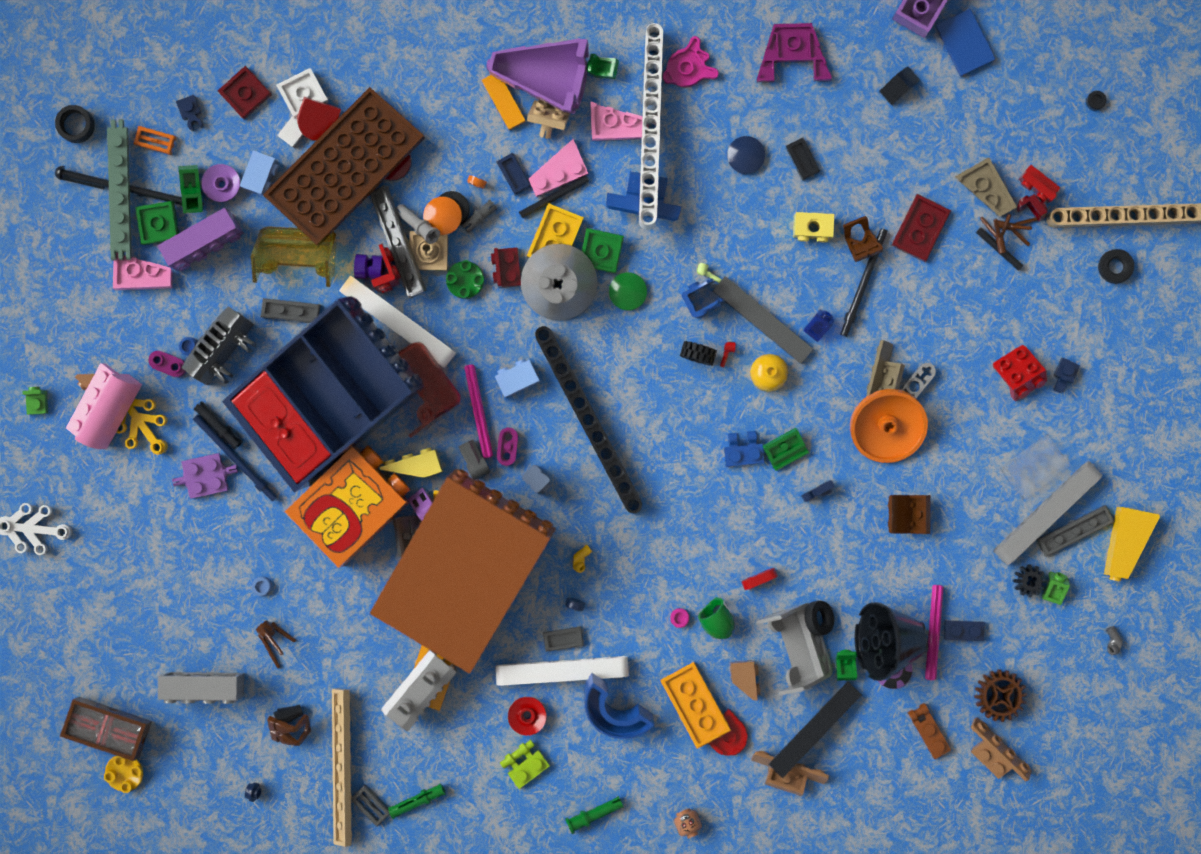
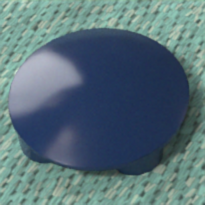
M742 136L730 144L727 151V159L735 171L747 175L756 172L763 165L765 150L756 138Z

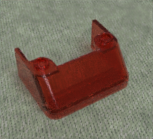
M421 342L411 343L398 351L400 357L410 364L412 372L422 379V384L425 387L418 393L424 401V404L417 410V417L422 425L409 434L410 438L423 433L458 406L461 400L459 392L426 346Z

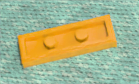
M492 75L481 80L509 131L526 122L504 82Z

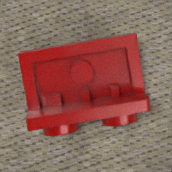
M1030 165L1018 179L1022 182L1021 185L1025 189L1032 190L1037 194L1036 197L1044 203L1052 202L1060 189L1057 184L1033 165Z

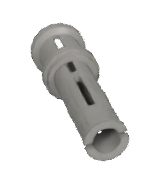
M403 204L397 206L398 215L415 229V233L418 236L424 237L428 244H433L439 239L440 231L432 227L427 220H421Z

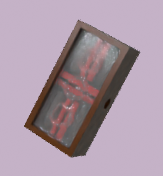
M82 697L72 699L60 737L135 761L140 758L152 721Z

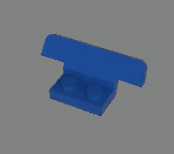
M630 171L626 196L607 193L606 207L608 209L639 215L640 173ZM658 176L657 218L676 221L679 219L682 206L664 203L668 178ZM652 179L644 180L647 185L654 183ZM650 197L643 199L647 204L653 202V199Z

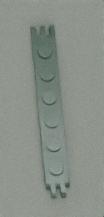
M116 119L111 120V127L107 128L111 260H116V253H118L119 260H124V253H126L127 260H132L128 127H124L123 119H119V127H117Z

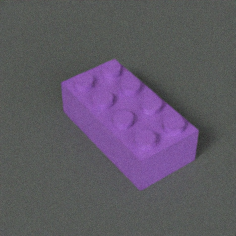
M903 0L892 20L925 38L948 0Z
M223 208L159 244L157 247L169 267L177 271H184L191 266L192 262L196 260L197 262L207 258L208 253L212 251L218 252L224 248V244L239 240L241 238L240 235L244 234L233 213Z

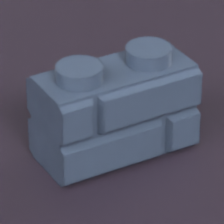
M533 465L522 475V479L530 485L535 493L541 492L544 494L551 487L549 484L551 479L537 465Z

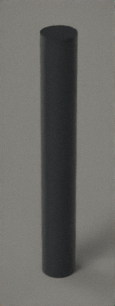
M980 227L976 234L998 252L996 240ZM1007 250L1006 253L1000 254L1018 271L1023 267V264Z

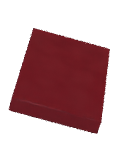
M916 194L891 246L926 262L951 210Z

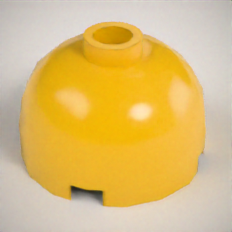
M761 355L751 365V380L754 386L761 391H776L787 381L788 367L785 361L778 355Z

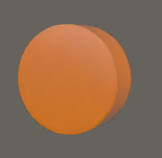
M471 175L467 179V183L482 189L485 188L487 183Z

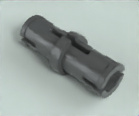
M488 200L478 211L475 210L473 215L461 224L463 229L471 224L465 230L468 234L480 223L483 224L485 219L497 210L495 205L488 210L493 204L491 200Z

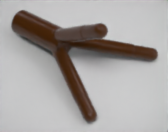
M1011 214L1007 215L1001 232L996 218L993 220L994 230L983 217H980L983 224L996 238L999 254L1006 253L1004 234Z
M1031 218L1016 223L1009 222L1006 230H1011L1023 243L1030 246V243L1016 229L1032 230L1031 226L1023 225L1038 220ZM998 220L999 228H1003L1005 221Z

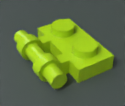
M531 739L519 745V748L512 754L508 753L505 759L500 762L504 769L509 765L512 766L513 769L508 772V775L518 789L550 767V764L539 750L533 754L531 753L530 749L535 746ZM524 754L527 759L518 764L516 760Z

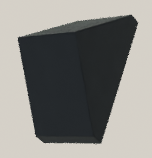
M907 66L897 73L879 92L892 106L914 87L920 79Z

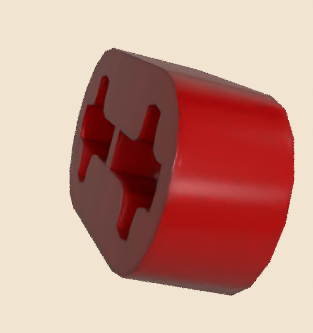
M773 567L744 579L741 583L744 590H748L778 577Z

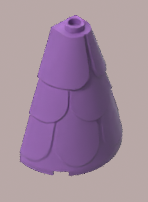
M579 38L492 52L491 59L487 61V70L490 75L517 90L521 89L534 98L542 100L563 112L575 114L576 110L574 108L578 109L587 80L586 58L589 57L588 40Z

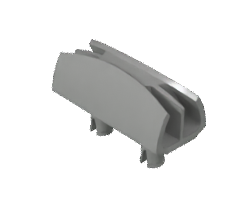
M429 650L381 708V711L408 732L418 720V716L424 713V708L426 706L429 707L430 701L435 699L437 693L443 690V685H447L457 673L455 665L451 664L449 666L444 662L446 659H440L436 653Z

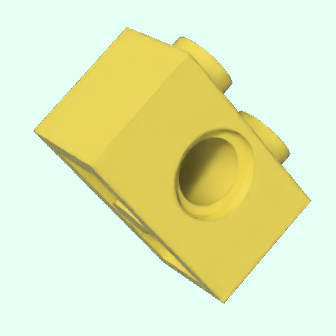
M796 212L794 214L793 238H798V241L802 242L809 241V239H817V242H828V240L833 238L834 214ZM809 224H816L818 232H811Z

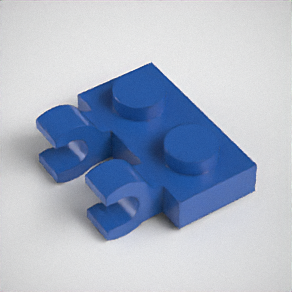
M756 431L747 432L748 445L738 446L737 433L728 434L729 447H724L726 467L764 463L763 444H757Z

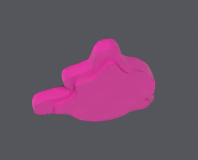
M693 36L685 48L671 55L662 79L666 84L687 88L696 85L704 79L715 80L719 73L716 68L705 65L710 55L700 49L699 37Z

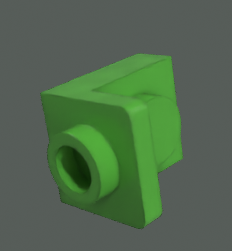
M28 387V391H22V395H26L27 415L48 414L47 391L40 390V387Z
M1050 571L1049 582L1042 594V598L1061 605L1070 587L1068 577L1063 573Z

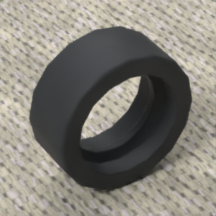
M68 105L57 113L55 128L58 134L65 140L72 143H82L92 136L95 122L92 115L83 107ZM73 113L81 114L86 120L84 130L78 135H71L64 128L66 118Z

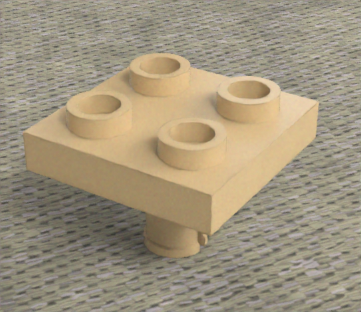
M534 100L528 113L527 121L541 124L539 136L543 138L546 131L545 139L551 138L552 128L565 129L570 113L563 112L542 100Z
M410 231L409 244L419 270L448 271V234L440 235L435 243L428 244L424 237L418 236L415 231Z

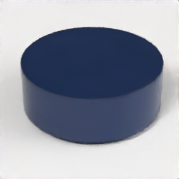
M567 598L565 605L570 609L582 611L584 610L585 602L574 598Z

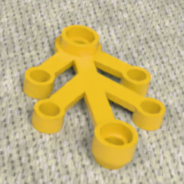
M134 399L128 410L131 416L129 438L125 440V446L128 449H134L138 446L137 436L138 428H140L151 444V451L156 455L164 454L168 449L167 442L163 439H157L146 422L155 423L157 426H164L167 424V417L163 414L150 415L138 413L134 406L143 407L145 410L151 411L156 408V402L153 399ZM149 401L152 403L151 408H148L147 403ZM127 413L121 423L123 426L122 431L118 429L116 433L126 432L127 425L125 422ZM159 417L163 418L162 424L158 421ZM130 440L134 441L133 446L129 444ZM156 444H159V450L155 449Z

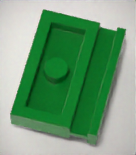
M796 428L762 446L775 471L809 453Z

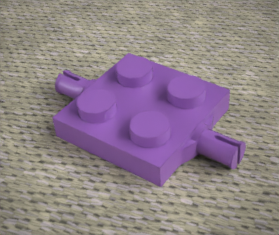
M220 453L181 461L183 477L173 478L172 482H176L173 483L174 487L185 484L190 499L229 490L227 475L238 473V469H235L238 467L237 465L225 467Z

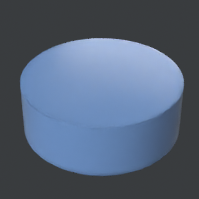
M259 577L253 581L252 591L255 595L265 596L271 592L272 583L268 578Z

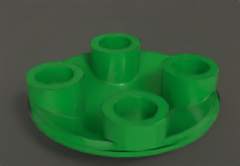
M463 260L454 264L448 270L446 285L454 296L462 299L472 298L483 288L484 275L476 264Z
M626 272L619 274L612 280L609 287V296L616 307L627 311L635 310L644 303L647 296V287L640 276Z

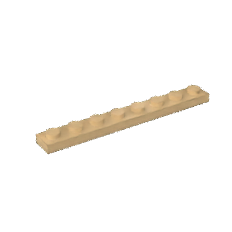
M337 688L332 689L333 837L335 845L346 847L352 846L350 690Z

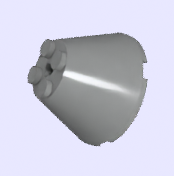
M552 244L537 250L527 260L521 275V289L527 304L537 314L551 320H567L580 315L589 307L596 294L597 275L591 260L581 250L566 244ZM554 279H562L563 283L561 285L563 287H556Z

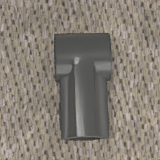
M474 440L458 446L467 463L466 467L474 480L491 473Z

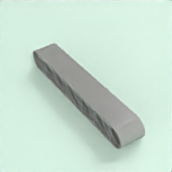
M1090 461L1084 463L1015 528L993 552L1006 565L1011 564L1097 483L1103 475Z

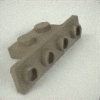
M880 340L877 347V355L872 367L871 379L867 386L866 397L879 390H899L905 365L889 362L893 344L885 340Z

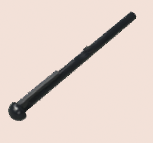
M59 166L55 170V176L59 180H66L100 189L109 188V180L65 170V166ZM130 185V193L138 194L137 196H146L167 202L174 201V203L182 205V198L179 196Z

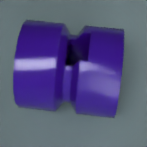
M356 254L354 260L355 279L370 277L373 280L384 275L383 256L372 255L369 258L367 254Z

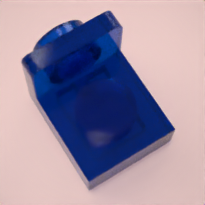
M819 309L803 331L819 342L833 325V316L828 311Z

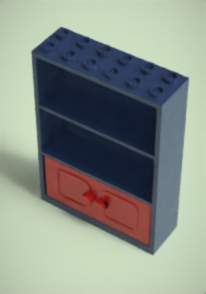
M353 296L339 298L222 401L294 493L310 486L351 447L357 446L425 388L422 384V379L412 372L410 364L400 357L395 345L388 342L384 331L376 327L372 316L365 313L361 308L360 301Z

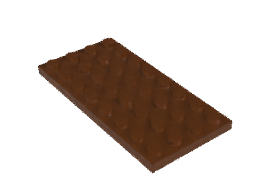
M369 87L263 196L319 247L425 139V136Z

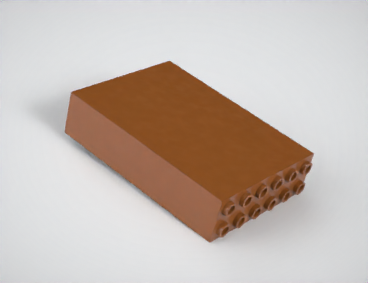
M455 469L444 481L369 614L470 674L556 528L553 527L550 521L541 520L536 517L537 515L529 509L524 510L519 507L518 502L504 498L503 494L498 490L489 489L483 481L479 479L474 480L469 477L466 471Z

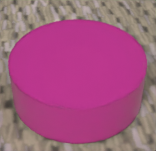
M677 608L672 611L670 621L675 627L683 628L689 623V614L685 609Z

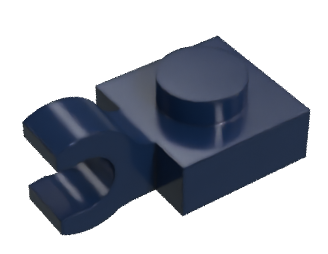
M1061 358L1053 375L1058 377L1053 390L1058 393L1064 392L1067 382L1073 383L1080 365Z

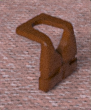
M867 216L843 225L845 240L855 262L883 252L882 245L878 243L877 238L869 229ZM856 224H861L865 232L862 241L851 238V229Z
M306 714L303 715L295 726L281 720L279 721L272 716H269L267 719L272 740L280 741L282 744L299 746L311 732L309 718ZM305 725V729L298 740L289 734L290 732H297Z

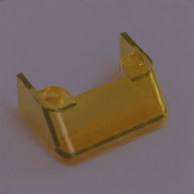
M262 228L259 231L250 256L253 283H257L260 273L271 274L277 270L278 265L315 267L316 274L326 277V287H330L335 272L336 233L333 232L318 247L298 228Z

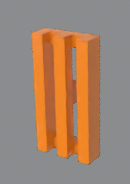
M138 126L133 144L172 155V148H174V141H176L177 137ZM141 132L170 139V141L166 142L141 135ZM139 139H143L168 147L167 149H164L154 145L139 142Z

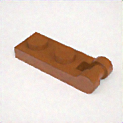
M925 703L919 705L918 709L907 712L934 760L951 751ZM924 715L925 719L919 722L918 717Z

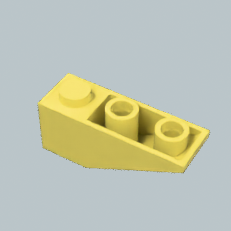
M431 447L421 450L420 455L413 456V453L402 456V460L397 462L394 459L383 462L384 466L380 467V470L423 478L443 472L437 450H432Z

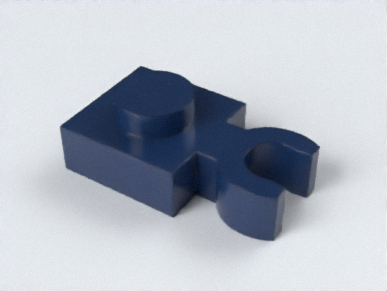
M193 94L176 101L182 119H189L187 123L188 128L194 131L193 123L198 122L199 126L203 128V122L197 117V115L202 113L195 95Z
M828 480L804 493L801 497L804 502L819 495L824 497L832 493L831 489L835 486L832 480Z

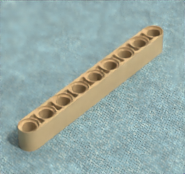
M1201 203L1057 208L1048 213L1046 222L1052 228L1201 223ZM1188 209L1193 212V218L1188 216ZM1169 210L1173 211L1174 219L1169 217ZM1131 211L1135 212L1136 220L1130 217ZM1149 211L1155 213V219L1150 218ZM1092 212L1098 215V221L1092 219ZM1111 212L1117 214V221L1111 218ZM1073 213L1079 215V222L1074 221ZM1054 214H1058L1060 216V222H1056L1054 220Z

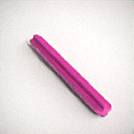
M473 364L466 365L464 369L481 451L484 458H489L493 456L476 370Z
M942 585L932 586L925 678L932 681L936 680L944 588Z

